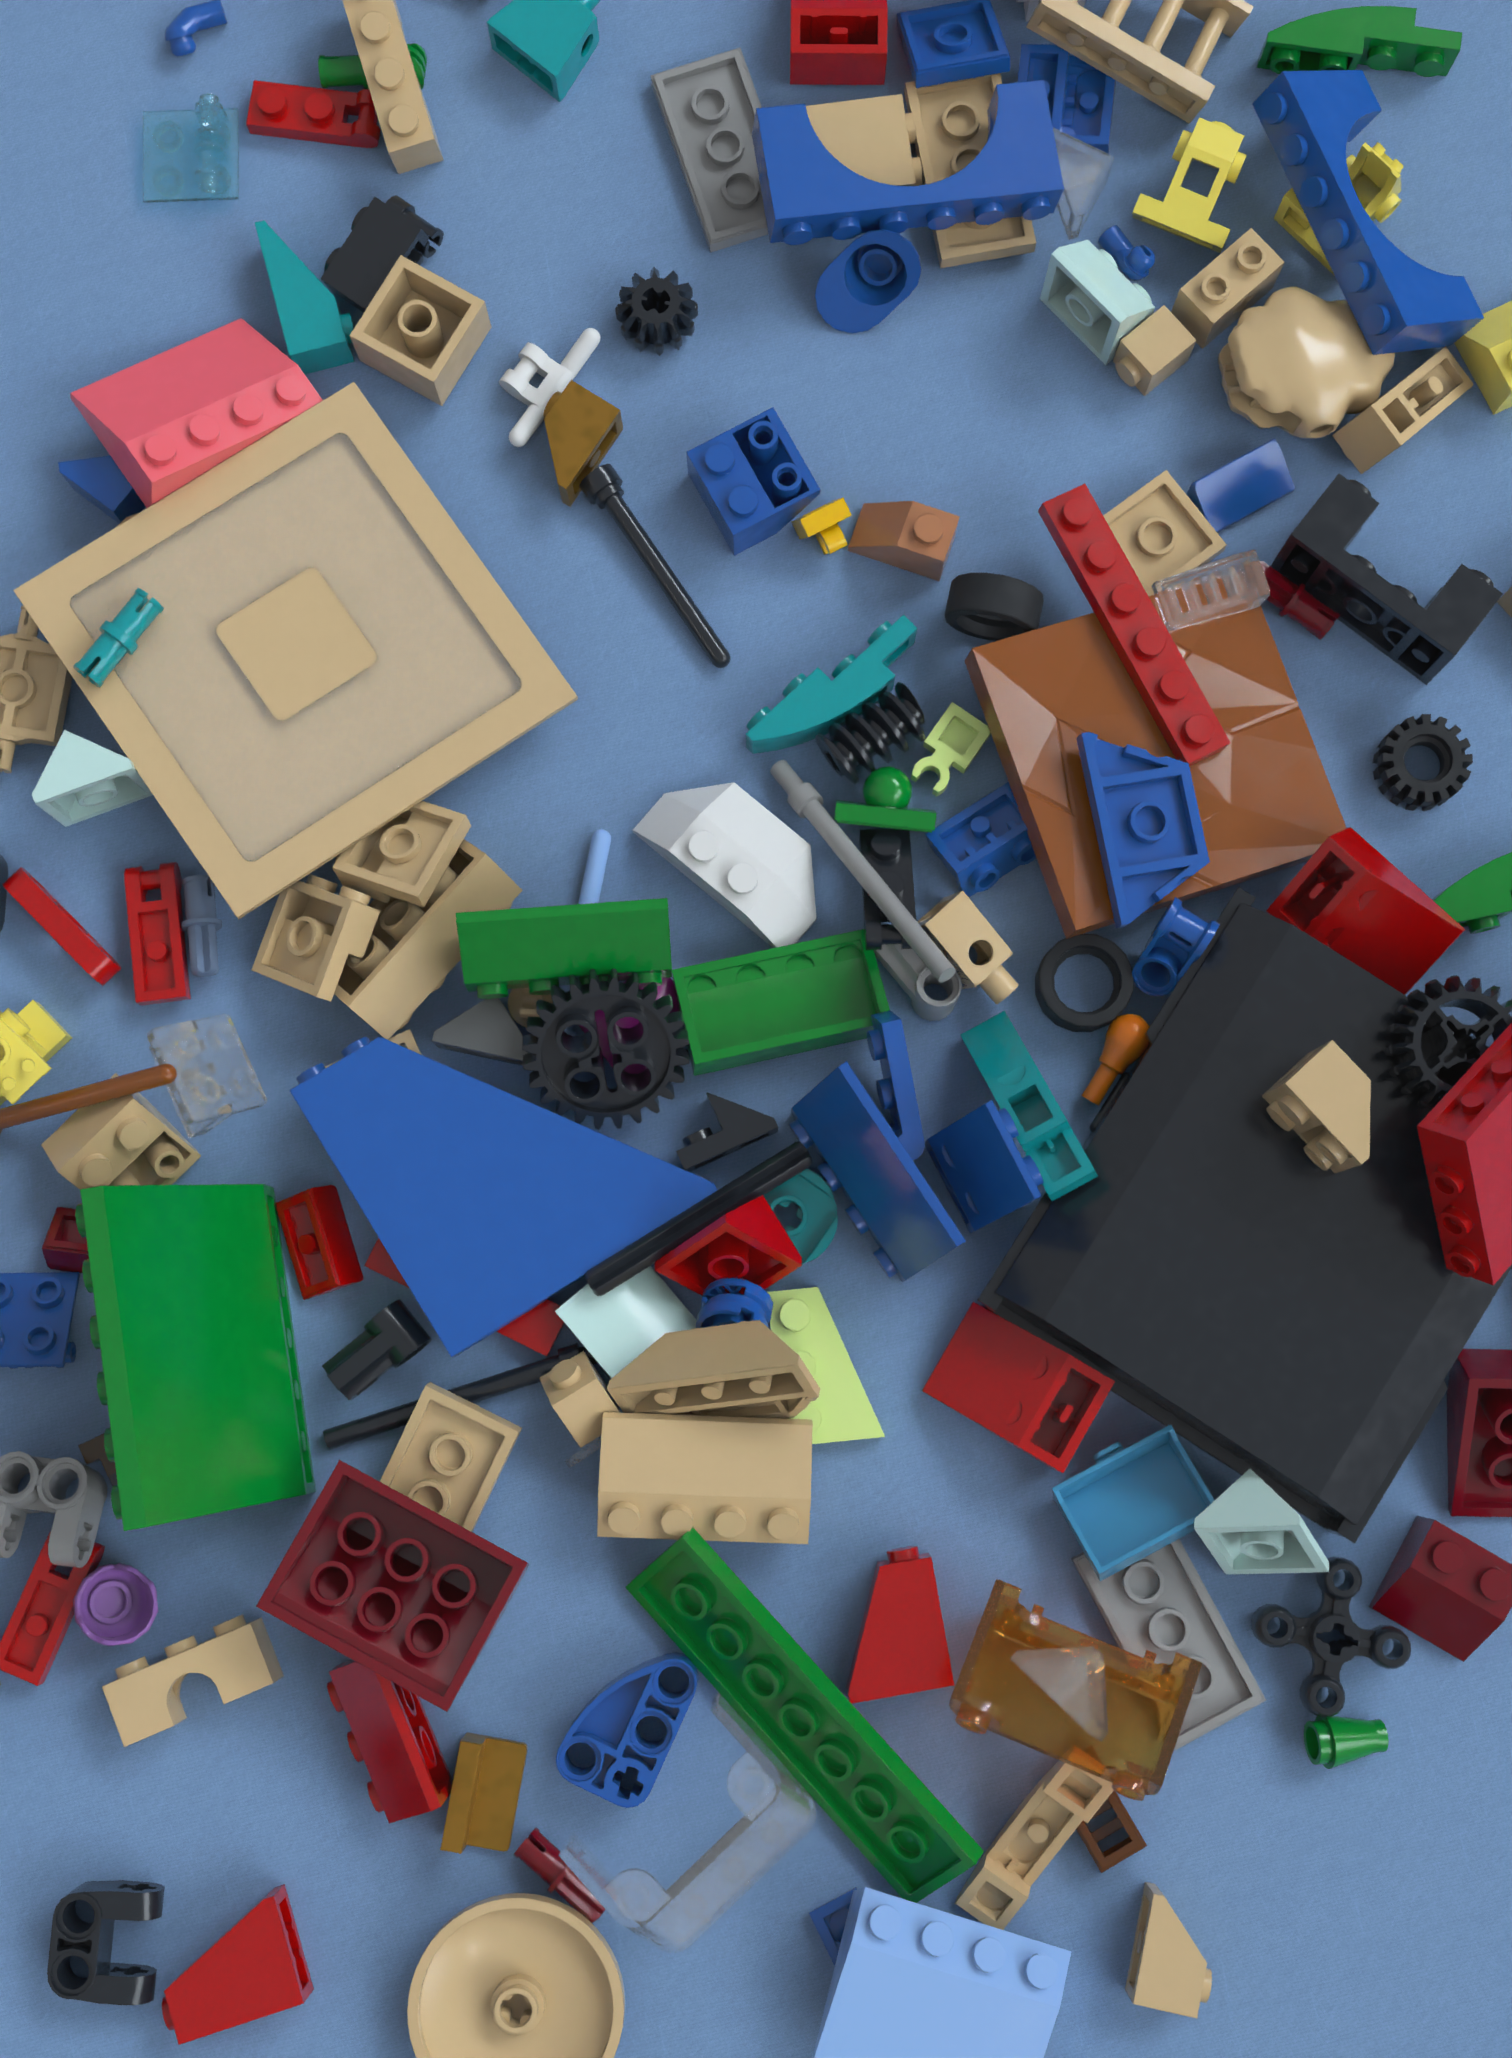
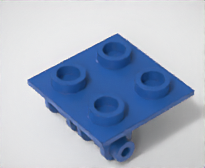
M79 1272L0 1273V1367H9L11 1369H17L18 1367L64 1368L66 1363H73L75 1361L76 1345L74 1342H68L80 1277Z

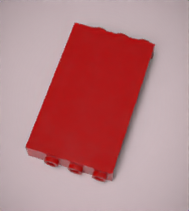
M1512 1023L1417 1125L1446 1268L1463 1277H1471L1493 1286L1512 1265Z

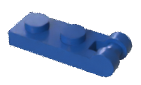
M891 1010L872 1014L874 1030L867 1031V1042L873 1061L880 1060L883 1079L876 1081L878 1098L882 1109H889L892 1122L889 1126L911 1159L916 1160L923 1154L925 1141L902 1019Z

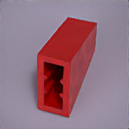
M918 1546L888 1550V1560L877 1561L846 1684L848 1699L851 1704L955 1686L932 1557L929 1553L919 1554Z
M285 1884L274 1887L164 1990L165 1997L162 1999L163 2018L167 2028L170 2031L175 2030L178 2045L304 2004L314 1990Z

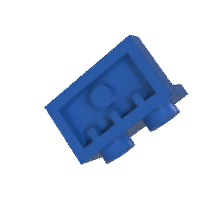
M1009 782L935 828V831L932 830V833L928 832L925 834L930 848L955 877L959 892L964 891L968 897L977 892L988 890L1002 876L1018 866L1026 865L1036 859L1027 833L1028 829L1022 820Z

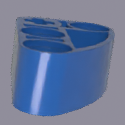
M667 1653L627 1670L605 1685L575 1718L558 1748L556 1764L561 1776L568 1782L617 1806L630 1808L644 1802L652 1790L695 1695L699 1675L698 1669L692 1661L683 1653ZM667 1667H680L687 1673L689 1685L686 1689L673 1693L662 1686L660 1674ZM646 1716L660 1718L666 1726V1735L659 1741L645 1740L641 1737L637 1726L641 1719ZM575 1743L588 1744L595 1752L596 1762L590 1767H577L569 1759L568 1748ZM627 1767L637 1769L639 1771L637 1780L642 1783V1786L634 1783L632 1790L623 1788L621 1786L622 1776L616 1772L619 1770L625 1774Z

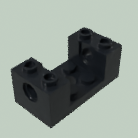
M1338 474L1291 533L1271 564V567L1297 586L1301 583L1305 584L1304 590L1340 614L1338 617L1339 621L1427 685L1455 657L1503 593L1494 587L1492 580L1486 574L1475 569H1469L1461 564L1445 585L1431 598L1424 608L1417 603L1416 597L1408 589L1400 585H1392L1377 574L1374 565L1366 558L1359 555H1351L1346 551L1347 547L1362 529L1361 527L1380 503L1372 498L1370 491L1363 484L1356 480H1347L1341 474Z

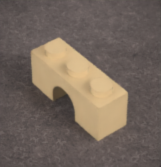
M243 1614L214 1626L213 1629L216 1637L197 1644L193 1635L165 1647L164 1650L167 1658L148 1665L147 1659L144 1656L116 1668L115 1672L118 1679L102 1686L123 1746L126 1747L173 1727L187 1718L180 1700V1687L188 1673H200L209 1677L217 1686L223 1704L273 1684L284 1677L262 1617L246 1624Z

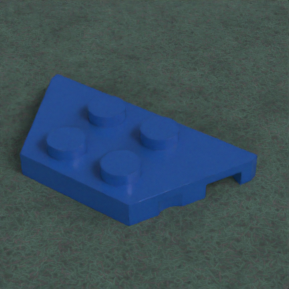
M1085 732L1081 733L1076 740L1115 927L1118 929L1131 923L1185 880L1210 863L1189 763L1167 756L1155 757L1147 750L1129 744L1121 747L1097 739V734Z

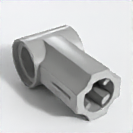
M901 944L882 945L881 950H874L875 957L908 994L915 1013L921 1018L929 1021H940L953 1011L962 989L961 978L957 971L949 980L940 983L913 949H901ZM929 984L940 985L946 990L948 998L942 1001L933 1000L926 995L924 987Z

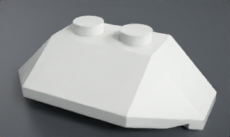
M734 782L664 793L633 829L634 834L772 948L797 943L817 919L811 845Z

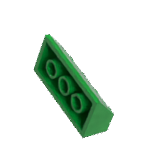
M667 898L456 913L464 985L468 992L477 991V998L480 999L507 997L508 989L529 988L530 995H550L553 985L558 987L559 985H570V975L577 977L582 985L589 983L590 969H595L600 981H607L612 968L617 969L619 981H627L633 973H637L639 988H644L651 982H655L657 986L662 985V978L672 977Z

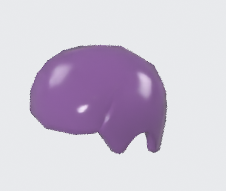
M122 1563L98 1567L82 1579L73 1598L74 1615L77 1625L91 1640L106 1646L133 1643L149 1631L158 1613L157 1592L154 1583L136 1568Z

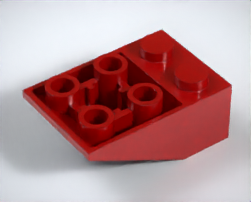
M791 0L790 85H885L888 29L887 0Z
M1351 827L1329 836L1266 910L1270 915L1294 925L1404 995L1415 986L1466 930Z
M972 1302L921 1391L1053 1470L1064 1473L1115 1381L1063 1350Z

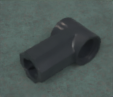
M401 1299L394 1301L366 1323L364 1326L365 1331L322 1365L327 1377L348 1400H352L360 1395L393 1366L398 1368L432 1340Z

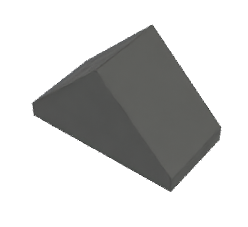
M500 998L484 999L435 1030L432 1037V1042L441 1049L523 1066V1055L528 1053L522 1050L523 1034Z

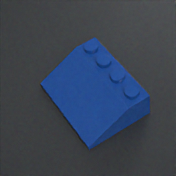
M847 1061L832 1071L791 1108V1114L795 1118L793 1122L788 1124L791 1131L806 1149L810 1146L814 1147L823 1161L822 1164L816 1167L818 1172L829 1185L832 1192L841 1188L851 1206L845 1209L847 1216L860 1235L867 1231L870 1232L879 1246V1249L874 1251L873 1255L889 1278L897 1274L901 1281L904 1282L966 1242Z

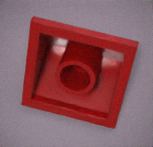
M761 1195L726 1213L655 1262V1271L703 1296L705 1288L711 1282L723 1278L748 1280L765 1290L801 1267L802 1257L765 1197ZM722 1286L727 1293H730L724 1286ZM742 1287L739 1293L744 1294L745 1288Z

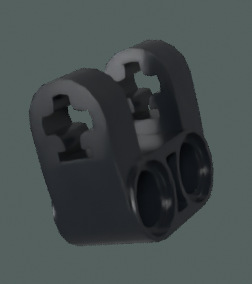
M88 1881L63 1897L55 1907L52 1920L47 1969L48 1983L52 1991L65 1999L98 2004L141 2005L153 2001L157 1969L147 1965L110 1963L115 1920L146 1921L162 1917L165 1887L157 1883L140 1881ZM77 1900L86 1901L92 1906L95 1916L92 1923L84 1922L78 1917L75 1909ZM71 1956L81 1957L86 1961L89 1968L88 1978H81L73 1973L70 1967Z

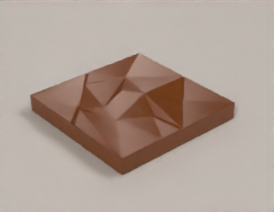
M1246 568L1149 596L1231 743L1224 750L1189 766L1210 863L1141 915L1168 907L1175 897L1183 902L1308 862L1329 836L1347 828ZM1093 612L974 647L964 661L1022 820L1028 829L1027 833L1066 939L1115 923L1076 738L1081 733L1091 732L1098 735L1097 739L1121 747L1129 744L1145 749L1155 757L1167 756L1176 759Z

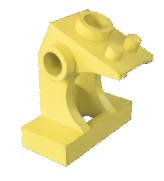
M1199 117L1193 132L1183 130L1172 159L1180 163L1164 201L1162 202L1140 193L1132 212L1133 218L1221 253L1231 229L1211 222L1209 219L1225 181L1235 184L1247 156L1239 152L1245 135L1233 131L1225 123L1219 121L1210 122ZM1194 160L1219 169L1208 197L1181 187L1188 169Z
M1365 142L1357 157L1352 154L1346 158L1348 172L1363 208L1372 221L1376 219L1382 223L1396 210L1402 201L1397 195L1401 192L1400 173L1404 166L1397 159L1392 160L1385 154L1386 149L1377 142L1371 148ZM1291 188L1283 196L1274 220L1334 275L1293 188Z
M32 1000L18 1014L10 1008H7L4 1012L0 1011V1106L6 1100L14 1105L26 1091L52 1069L46 1062L72 1039L66 1030L35 1000Z

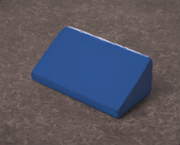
M1274 438L1196 480L1191 484L1186 495L1218 533L1295 490L1282 450Z

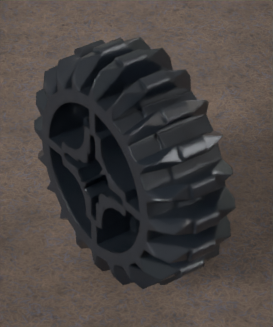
M1453 975L1446 979L1444 986L1437 979H1434L1425 984V993L1418 989L1410 992L1407 995L1410 1006L1400 1005L1395 1009L1394 1014L1402 1024L1388 1026L1386 1033L1390 1037L1399 1040V1043L1386 1047L1385 1054L1389 1057H1399L1401 1062L1390 1069V1075L1397 1077L1405 1073L1409 1079L1408 1082L1403 1084L1401 1093L1408 1095L1416 1090L1421 1092L1417 1099V1107L1425 1109L1434 1103L1435 1100L1437 1105L1453 1087L1440 1080L1437 1075L1445 1070L1452 1069L1463 1076L1486 1051L1485 1044L1487 1038L1492 1034L1495 1041L1512 1023V1017L1509 1014L1512 1012V999L1500 1005L1497 1002L1500 996V987L1494 985L1482 994L1480 978L1473 977L1463 986L1460 977ZM1457 1007L1465 1009L1480 1019L1471 1025H1465L1456 1020L1453 1015L1447 1017L1440 1008ZM1424 1025L1428 1027L1425 1033L1429 1036L1433 1047L1431 1056L1426 1061L1421 1048V1035ZM1473 1034L1464 1043L1465 1046L1460 1051V1056L1456 1055L1444 1061V1058L1453 1052L1452 1048L1457 1044L1456 1039H1462Z

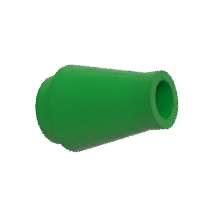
M1317 1716L1314 1721H1307L1304 1726V1744L1310 1761L1314 1765L1323 1764L1327 1769L1335 1768L1373 1753L1386 1752L1388 1749L1387 1729L1380 1719L1364 1720L1339 1716Z

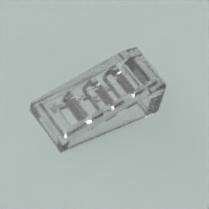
M1255 549L1237 553L1156 581L1152 585L1168 632L1257 608L1270 595V588ZM1216 579H1222L1228 598H1222ZM1201 584L1208 605H1202L1195 585ZM1182 589L1190 611L1182 613L1175 590Z

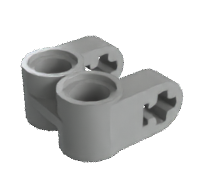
M21 1451L9 1452L1 1456L0 1558H10L15 1553L21 1539L27 1513L43 1512L55 1514L48 1544V1555L53 1565L83 1567L91 1556L104 1502L107 1498V1484L104 1477L93 1468L70 1457L57 1459L34 1457ZM30 1473V1481L27 1487L18 1493L20 1480ZM79 1478L77 1491L72 1497L66 1499L68 1486L72 1481Z

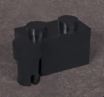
M397 195L392 196L386 203L374 197L368 207H363L356 214L351 226L352 232L342 247L336 248L329 255L324 267L325 273L321 280L335 294L364 313L400 255L421 265L423 262L422 255L429 258L436 252V249L430 246L428 239L437 246H440L444 233L441 229L434 227L415 214L414 206Z

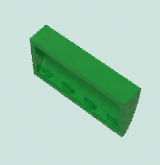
M864 929L672 970L678 1008L683 1015V1029L688 1031L689 1044L687 1049L694 1076L867 1039V1031L874 1030L871 1015L890 1011L874 950H866Z

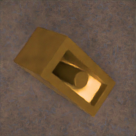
M570 380L562 393L557 391L552 395L543 414L561 499L569 507H571L582 491L579 487L581 481L599 466L623 430L620 409Z

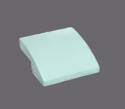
M651 1266L603 1296L595 1295L589 1284H587L555 1310L556 1314L611 1379L665 1333L696 1328L697 1321Z

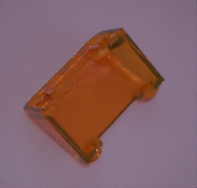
M996 1579L950 1698L949 1707L957 1715L956 1723L978 1734H985L989 1730L1112 1782V1789L1127 1798L1142 1801L1145 1795L1158 1794L1162 1787L1202 1663L1176 1652L1171 1664L1154 1663L1156 1653L1146 1650L1142 1658L1042 1617L1044 1608L1034 1604L1032 1611L1029 1612L1018 1600L1022 1589Z

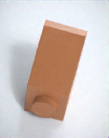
M915 501L864 503L852 534L848 551L940 581L955 539L960 516Z

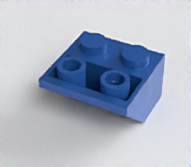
M774 407L686 452L688 475L734 556L777 534L821 492Z

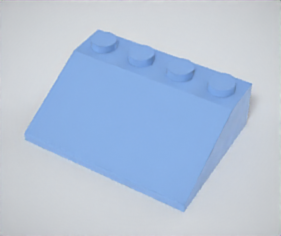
M867 1887L854 1890L812 2058H1044L1060 2009L1071 1951Z

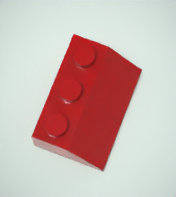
M352 1659L330 1670L329 1674L332 1681L327 1683L329 1697L336 1711H344L352 1729V1731L347 1732L348 1744L356 1761H364L372 1779L367 1782V1790L375 1810L378 1813L384 1811L388 1822L392 1823L440 1808L451 1794L453 1780L419 1696Z

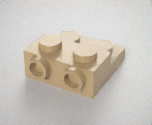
M421 801L336 856L332 869L343 886L369 895L373 899L387 903L392 896L425 907L468 833L471 824L465 814Z
M309 874L306 883L298 881L279 893L251 970L331 1002L348 954L360 958L364 957L380 910L368 906L371 896L345 886L341 887L339 895L334 894L338 884Z

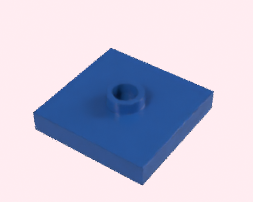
M967 0L896 14L897 30L916 88L1010 71V54L990 0Z

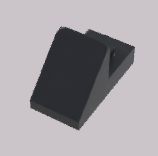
M706 1093L721 1131L713 1134L710 1127L699 1130L682 1139L685 1147L676 1152L684 1170L692 1172L777 1133L778 1125L773 1117L719 1096Z

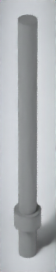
M786 760L776 762L770 772L789 795L787 801L800 818H807L935 978L940 983L949 980L956 971L954 966L822 806V796L811 783H804Z

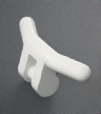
M585 329L561 364L551 359L535 344L527 342L518 354L520 361L514 370L507 369L499 380L501 387L510 395L529 406L509 433V441L513 446L522 447L527 443L545 418L543 416L549 399L557 391L562 393L570 380L573 381L600 342V334L596 329ZM535 373L545 378L538 388L529 384Z

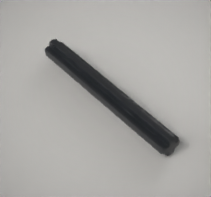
M800 1141L794 1142L585 1273V1279L593 1293L597 1296H603L654 1264L657 1260L726 1213L761 1195L767 1194L807 1169L813 1162L811 1155Z

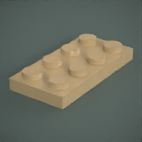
M1000 73L916 88L914 81L905 83L904 95L908 113L913 112L915 120L916 141L914 144L917 157H920L923 185L941 181L965 168L981 152L988 138L987 109L996 85L1002 84ZM1023 216L1003 218L990 225H979L974 221L956 223L943 230H932L940 269L1032 253L1036 247L1032 220H1026Z

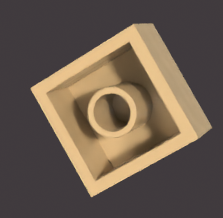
M400 255L349 336L361 362L443 406L490 331L491 323L484 300Z

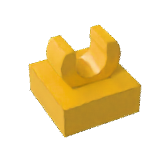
M844 497L832 500L791 522L799 539L808 538L815 534L824 555L848 545L837 523L852 516Z

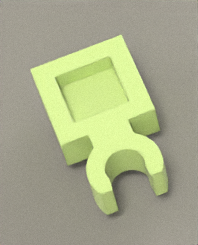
M952 702L924 741L923 747L932 752L933 755L924 757L915 764L911 780L916 783L923 772L934 771L938 775L939 781L934 786L932 794L936 797L941 795L947 788L951 766L961 773H965L991 736L989 727Z

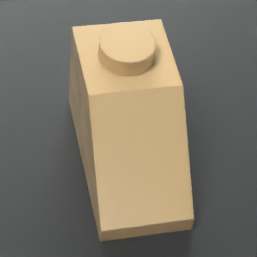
M1145 1882L1125 1991L1135 2005L1197 2019L1200 2002L1207 2003L1212 1986L1211 1969L1206 1968V1960L1156 1884Z

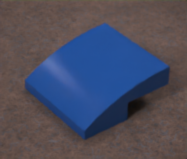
M1021 44L1017 82L1044 80L1057 150L1109 155L1116 80L1076 56H1070L1069 52L1057 45Z

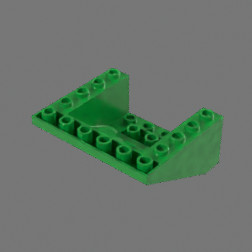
M265 1184L117 1185L80 1189L82 1204L76 1206L75 1217L79 1234L87 1239L89 1259L84 1260L82 1272L87 1291L94 1294L96 1315L90 1318V1335L94 1347L101 1349L103 1371L97 1375V1391L101 1404L104 1406L108 1405L110 1428H106L104 1432V1447L108 1460L115 1462L118 1485L112 1487L111 1502L116 1519H122L123 1531L316 1492L274 1188Z

